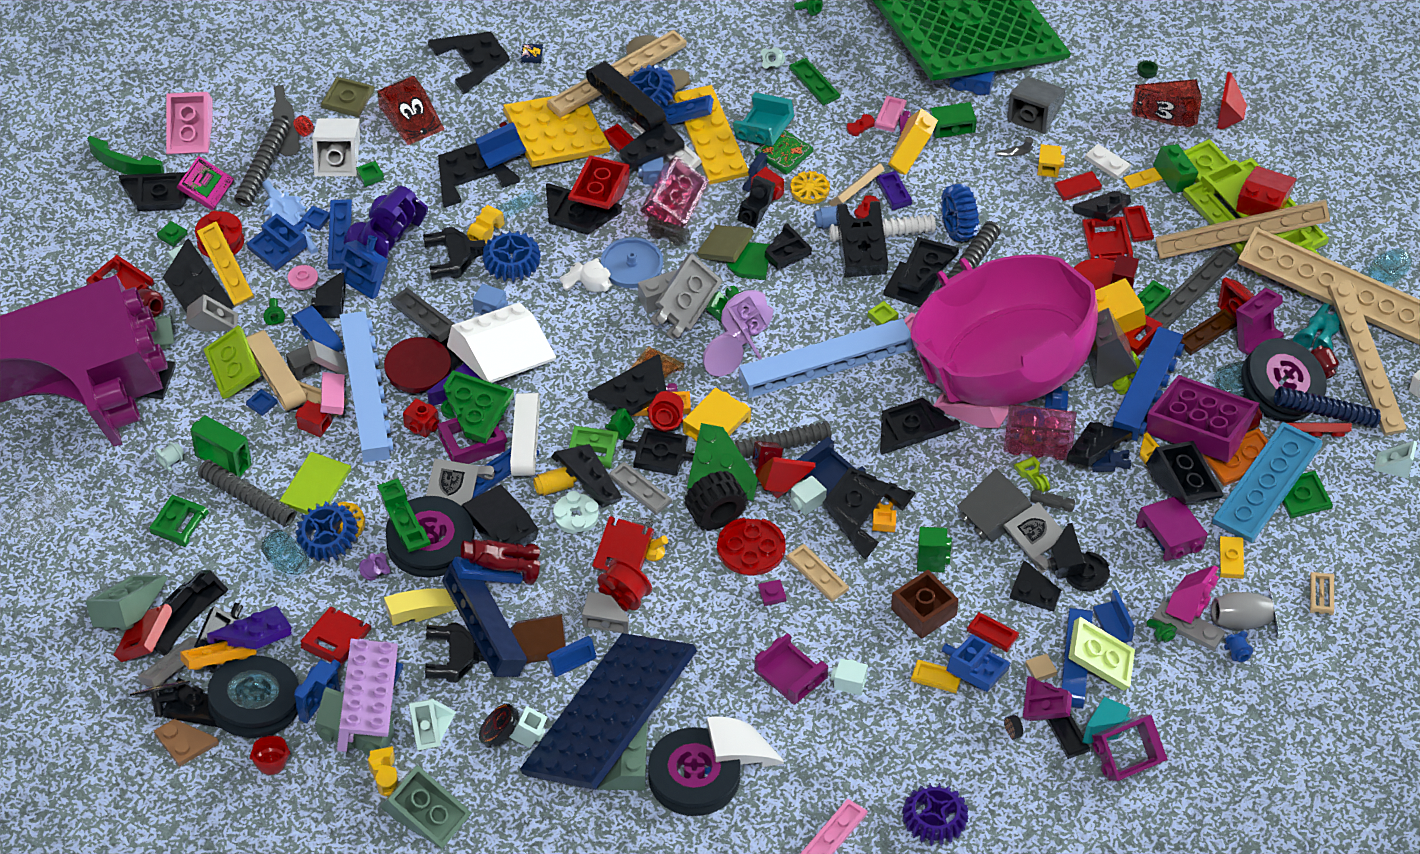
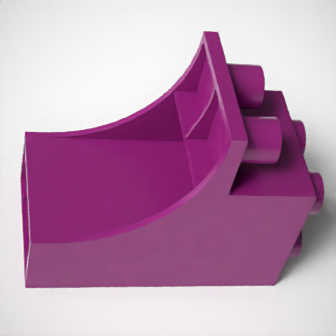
M117 275L1 315L0 403L34 394H52L76 400L87 407L88 413L113 447L123 445L118 428L141 420L134 398L162 389L158 372L168 369L163 350L159 344H154L151 335L152 332L157 331L154 317L148 306L144 307L137 288L133 287L126 290Z

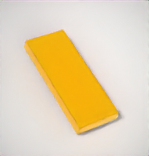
M1155 167L1123 177L1130 190L1163 180Z

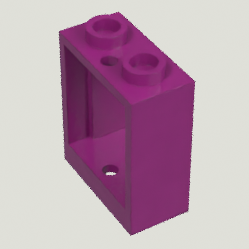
M456 418L437 424L438 437L450 460L453 462L470 464L505 451L507 437L504 430H499V423L492 432L494 438L488 439L486 444L480 442L463 449L459 448L453 434L462 431Z
M1141 714L1092 735L1094 740L1093 748L1096 754L1100 756L1102 762V773L1109 781L1122 780L1168 760L1152 714ZM1137 726L1148 757L1117 770L1106 738Z

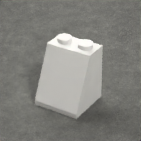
M318 118L312 137L314 176H357L360 120L355 118Z

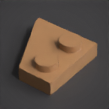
M176 719L154 730V735L179 767L219 744L216 737Z

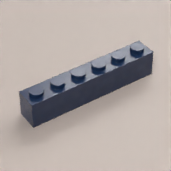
M449 564L442 582L494 677H519L528 659L486 584L482 580L459 579L453 564Z

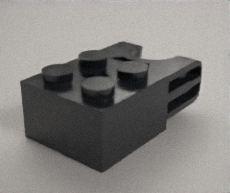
M871 201L869 215L862 219L854 218L849 213L847 204H837L836 219L844 278L887 274L889 263L880 202Z

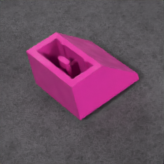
M1214 565L1185 575L1172 593L1165 613L1192 624L1196 617L1200 618L1204 609H1207L1212 597L1210 596L1211 590H1214L1219 577L1216 576L1219 567Z

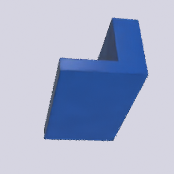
M513 122L475 139L479 153L489 169L526 152V148L520 140Z
M1113 590L1111 602L1093 606V612L1103 631L1123 643H1127L1133 639L1135 626L1118 591Z

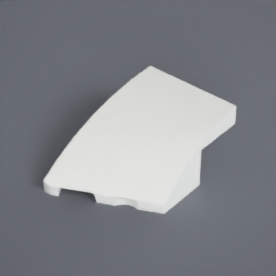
M707 717V727L716 762L740 759V765L761 762V767L784 764V760L750 724L728 717Z

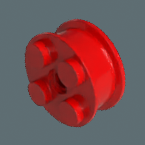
M211 211L197 222L195 226L197 246L199 251L206 257H209L197 231L214 222L218 223L233 255L242 249L244 245L242 224L234 214L225 211Z
M612 559L609 562L607 572L601 573L597 578L598 591L611 595L625 612L629 609H639L641 599L652 592V585L644 573L622 559Z

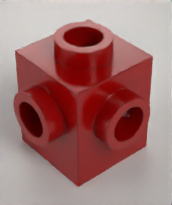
M415 398L403 412L404 427L414 434L427 438L431 432L437 429V424H439L438 409Z

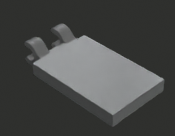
M692 253L688 254L655 303L660 309L651 317L650 321L655 326H658L659 323L663 324L668 319L674 325L668 329L666 335L670 339L679 338L683 330L687 332L693 328L723 280Z

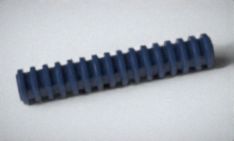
M1278 387L1274 395L1275 405L1290 409L1294 408L1302 412L1307 411V413L1315 415L1320 414V416L1332 417L1341 421L1345 420L1346 422L1370 426L1371 428H1376L1381 420V412L1377 408H1367L1364 405L1348 403L1347 401L1342 402V400L1321 395L1317 396L1309 392L1304 393V391L1296 389L1291 390L1288 387Z

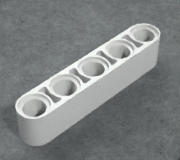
M516 393L510 462L512 476L535 475L540 415L539 393Z

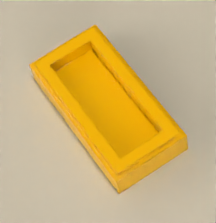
M917 659L911 681L957 694L961 678L946 671L947 667Z

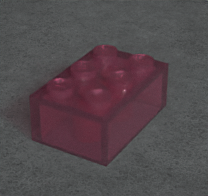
M674 156L661 169L640 211L669 233L675 235L687 224L709 180L678 156Z
M1009 405L1004 452H1009L1013 455L1029 454L1037 458L1046 456L1054 457L1057 460L1067 459V453L1073 446L1077 412Z

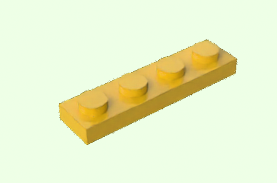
M214 222L198 230L197 233L234 306L253 299L255 296L218 223Z

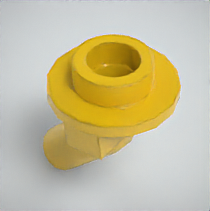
M665 535L651 540L645 559L658 561L664 557V545L668 543V538Z

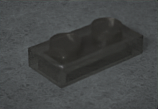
M652 216L649 217L647 228L648 233L652 237L667 239L676 246H687L691 241L689 229Z

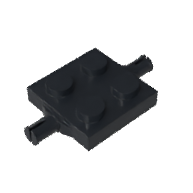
M644 428L643 434L637 442L626 439L623 441V449L635 450L634 468L677 476L684 460L693 462L694 453L686 451L688 436Z
M234 603L230 613L224 612L216 606L212 607L194 647L211 645V643L207 642V633L232 624L235 620H239L243 606L240 603ZM218 640L214 644L225 642L227 640ZM207 665L206 670L214 673L218 665Z

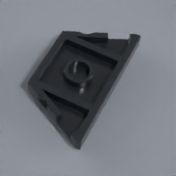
M187 172L119 175V182L137 211L181 209L189 198L187 194L177 189L178 184Z
M546 183L548 223L588 235L622 212V205L617 203L610 209H604L568 200L571 192L570 189Z
M188 238L164 274L163 280L186 314L187 306L203 294L229 309L234 308V304Z
M657 354L588 391V398L592 401L598 399L605 402V406L611 409L625 408L630 416L649 407L658 393L666 391L660 355Z
M923 397L883 410L880 454L883 455L960 429V422L957 419L952 421L946 417L943 410L934 407Z

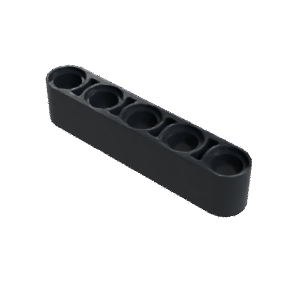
M602 61L586 70L588 82L645 131H650L666 121L664 110L608 62Z

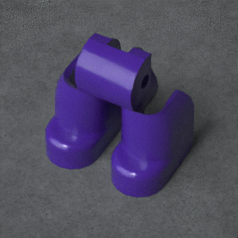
M396 186L388 195H381L373 201L369 209L370 220L367 223L356 222L349 227L344 236V245L345 243L357 240L366 246L368 236H375L377 241L374 250L387 259L389 251L401 239L410 223L418 227L421 225L428 213V207L416 197L412 190L404 186Z

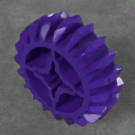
M929 783L927 788L920 785L918 791L912 790L910 797H907L902 811L903 822L906 824L907 832L912 831L913 839L920 835L921 844L926 839H929L931 846L934 844V840H938V843L942 846L944 839L950 844L953 841V837L959 839L961 832H964L969 818L968 807L965 805L964 797H959L958 790L951 792L950 785L944 789L940 783L937 787H933ZM924 804L925 809L917 815V809ZM954 813L955 817L953 820L947 823L946 818L949 817V814Z

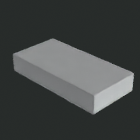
M315 340L308 343L313 362L337 374L345 375L349 372L343 354Z

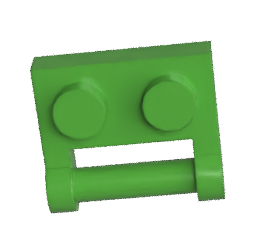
M574 425L569 448L590 444L594 452L606 453L605 457L598 456L602 465H604V468L611 469L619 433Z

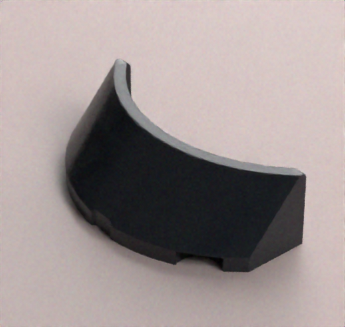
M201 570L196 573L189 582H184L160 605L168 604L172 608V614L154 648L161 655L165 656L168 654L189 624L210 604L229 590L211 570Z

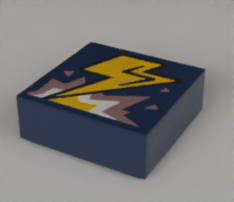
M523 44L521 63H542L543 44Z

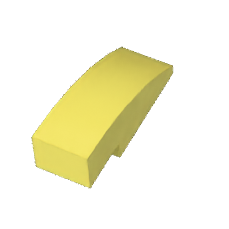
M441 588L412 590L384 597L385 609L393 626L412 619L416 623L457 609L448 591Z

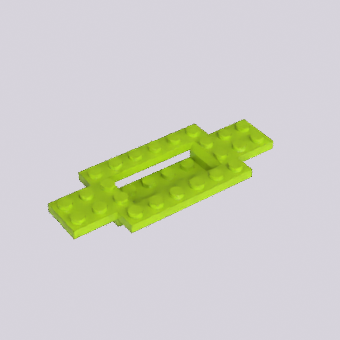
M1210 139L1184 150L1199 173L1195 180L1196 183L1183 189V196L1210 225L1236 219L1215 196L1220 194L1236 211L1238 196L1245 180L1253 169L1260 165L1252 157L1240 163L1236 159L1230 161ZM1289 197L1284 208L1297 206V204ZM1237 212V213L1240 215L1241 218H1243V217H1248V216H1249V215H1246V214H1242V213ZM1317 225L1274 234L1316 254H1319L1316 249L1328 244L1329 237ZM1248 240L1229 245L1240 256ZM1254 271L1259 277L1262 276V274ZM1298 291L1302 296L1307 295L1305 293Z

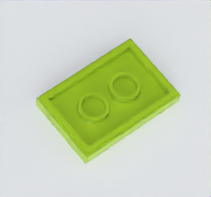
M239 325L203 349L220 395L224 399L231 397L261 376L243 328Z
M310 452L279 501L298 512L308 515V508L316 509V503L322 507L325 501L329 504L332 502L352 470L351 465Z

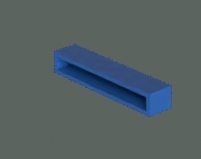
M1158 326L1113 421V427L1133 431L1131 440L1138 441L1139 436H1144L1147 431L1146 421L1148 412L1163 395L1162 387L1167 388L1170 381V375L1168 374L1169 372H1174L1178 360H1176V357H1181L1185 348V344H1182L1183 334Z

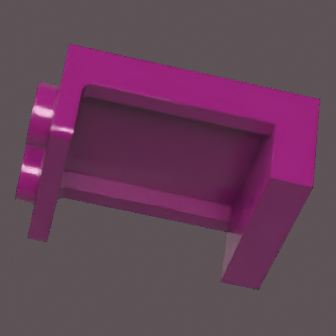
M1264 288L1236 309L1238 347L1241 352L1249 355L1263 341L1284 337V333L1276 329L1274 324V309L1283 303V296L1268 288Z
M1175 496L1141 507L1136 519V524L1140 529L1149 526L1165 548L1163 559L1165 561L1179 559L1192 552L1198 553L1204 548L1208 533L1186 504H1183Z
M786 633L782 638L778 637L772 643V646L765 651L759 652L754 660V671L793 705L797 704L828 678V665L822 660L818 664L814 663L791 643V635L789 633Z

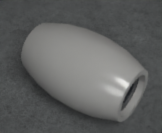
M1234 592L1214 598L1211 606V615L1213 622L1219 626L1236 630H1247L1270 624L1274 616V607L1271 598L1251 592Z

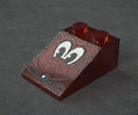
M415 76L377 90L380 109L407 145L445 130L429 97Z
M1197 79L1135 85L1132 115L1173 126L1191 127L1197 125L1202 100Z

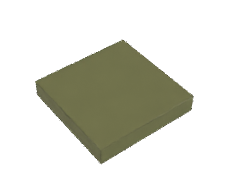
M336 76L320 104L321 108L359 118L371 98L375 86Z
M716 225L698 250L697 255L699 258L706 260L736 262L754 235L753 229Z

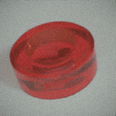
M304 115L298 116L293 121L296 131L304 137L311 134L314 130L311 120Z

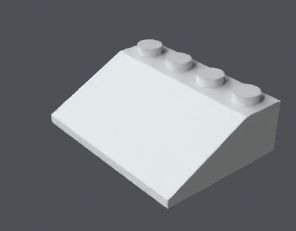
M520 302L451 326L447 347L479 377L491 383L556 360V356L534 315Z

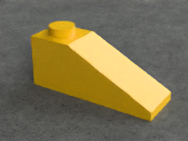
M922 108L908 118L888 165L899 173L906 175L931 137L938 120Z

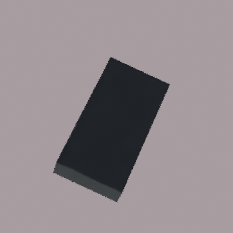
M1071 713L1070 717L1047 719V723L1067 759L1090 752L1089 745L1083 743L1084 737Z

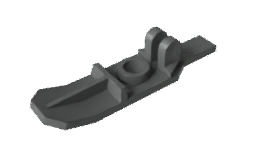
M284 85L273 86L276 100L272 107L273 119L275 117H282L288 120L291 125L282 145H280L279 153L285 157L293 156L300 151L298 134L294 125L293 106L286 100Z

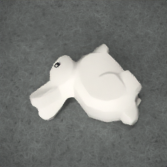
M598 258L584 265L579 262L574 263L570 268V272L559 278L566 291L573 288L577 282H582L586 290L595 293L606 292L612 286L609 280L611 273L599 263Z

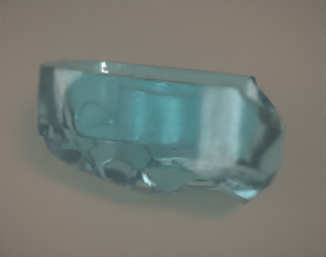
M1402 248L1388 250L1378 255L1371 262L1368 271L1379 282L1391 285L1410 271L1412 257Z
M1244 361L1220 367L1213 379L1215 388L1238 396L1247 395L1241 380V370Z
M275 529L262 542L261 550L263 554L278 570L290 575H300L309 566V557L305 549L284 531Z

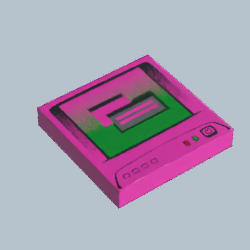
M198 156L178 184L177 189L208 209L214 210L234 178Z

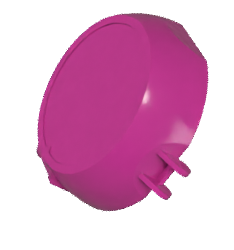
M1039 254L1015 255L985 262L975 269H972L966 258H962L959 260V264L963 271L948 279L942 270L936 273L942 288L933 292L922 304L911 327V339L927 380L931 384L935 383L946 394L950 402L964 401L987 407L1009 406L1046 395L1063 385L1079 371L1089 356L1096 336L1098 304L1094 285L1062 258Z

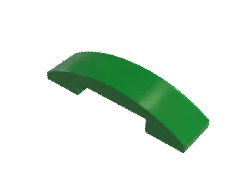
M90 135L87 138L92 155L112 170L126 175L164 173L163 162L146 155L137 160L109 150L107 141Z
M399 478L377 485L388 517L405 549L411 552L431 545L423 526L419 525L409 505L406 492Z

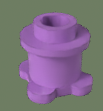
M382 552L377 555L374 553L369 554L368 559H363L359 565L361 575L369 581L375 580L377 575L381 573L385 575L390 573V567L386 562V555Z

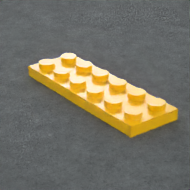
M708 85L680 91L672 96L674 103L711 95L714 99L711 115L683 121L695 153L702 161L700 165L708 184L711 185L749 176L748 167L713 86Z

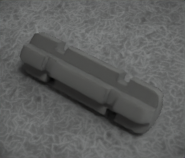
M1033 490L1031 493L1030 502L1036 504L1039 502L1043 503V506L1056 509L1064 508V511L1073 512L1075 500L1066 497V499H1063V496L1047 492L1042 494V491Z

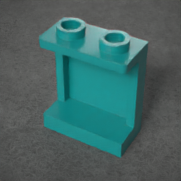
M755 92L751 97L753 108L743 121L735 120L733 122L735 138L773 146L795 116L792 99Z

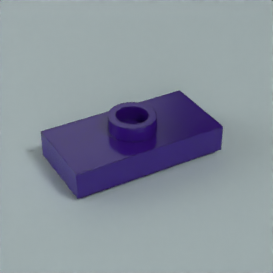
M896 171L876 176V182L892 210L912 205V199Z

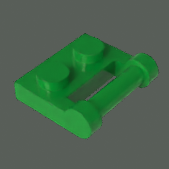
M171 495L149 527L150 533L186 547L190 542V536L202 518H206L209 511L202 505ZM189 512L193 513V517L182 533L177 532Z

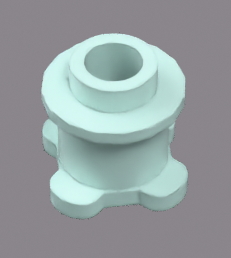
M778 47L761 50L763 68L768 69L772 67L776 69L784 64L785 55Z
M169 442L168 446L163 450L159 448L154 450L157 461L169 472L172 470V464L178 460L180 462L183 460L182 455L184 451L178 443Z

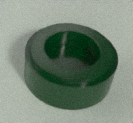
M1145 60L1138 64L1137 73L1142 78H1154L1158 73V66L1153 61Z

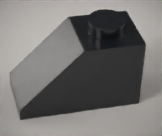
M337 274L316 289V297H312L311 305L323 318H340V314H343L346 290L345 274Z
M1073 523L1067 524L1052 547L1051 558H1048L1050 571H1055L1057 579L1084 573L1085 561Z

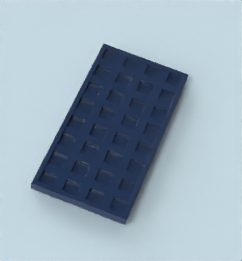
M622 633L521 766L520 771L527 777L596 790L696 654L697 649L694 644Z

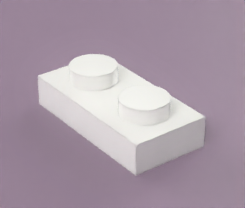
M1097 144L1085 154V160L1116 180L1131 168L1130 163L1100 144Z

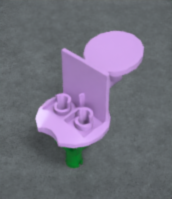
M730 286L731 291L728 288L725 290L728 300H726L727 303L722 310L721 316L725 332L714 338L707 345L703 353L704 367L711 375L721 377L732 373L743 359V344L748 343L758 359L762 358L750 336L761 333L772 320L774 309L767 305L764 293L756 290H742L739 292L736 286Z

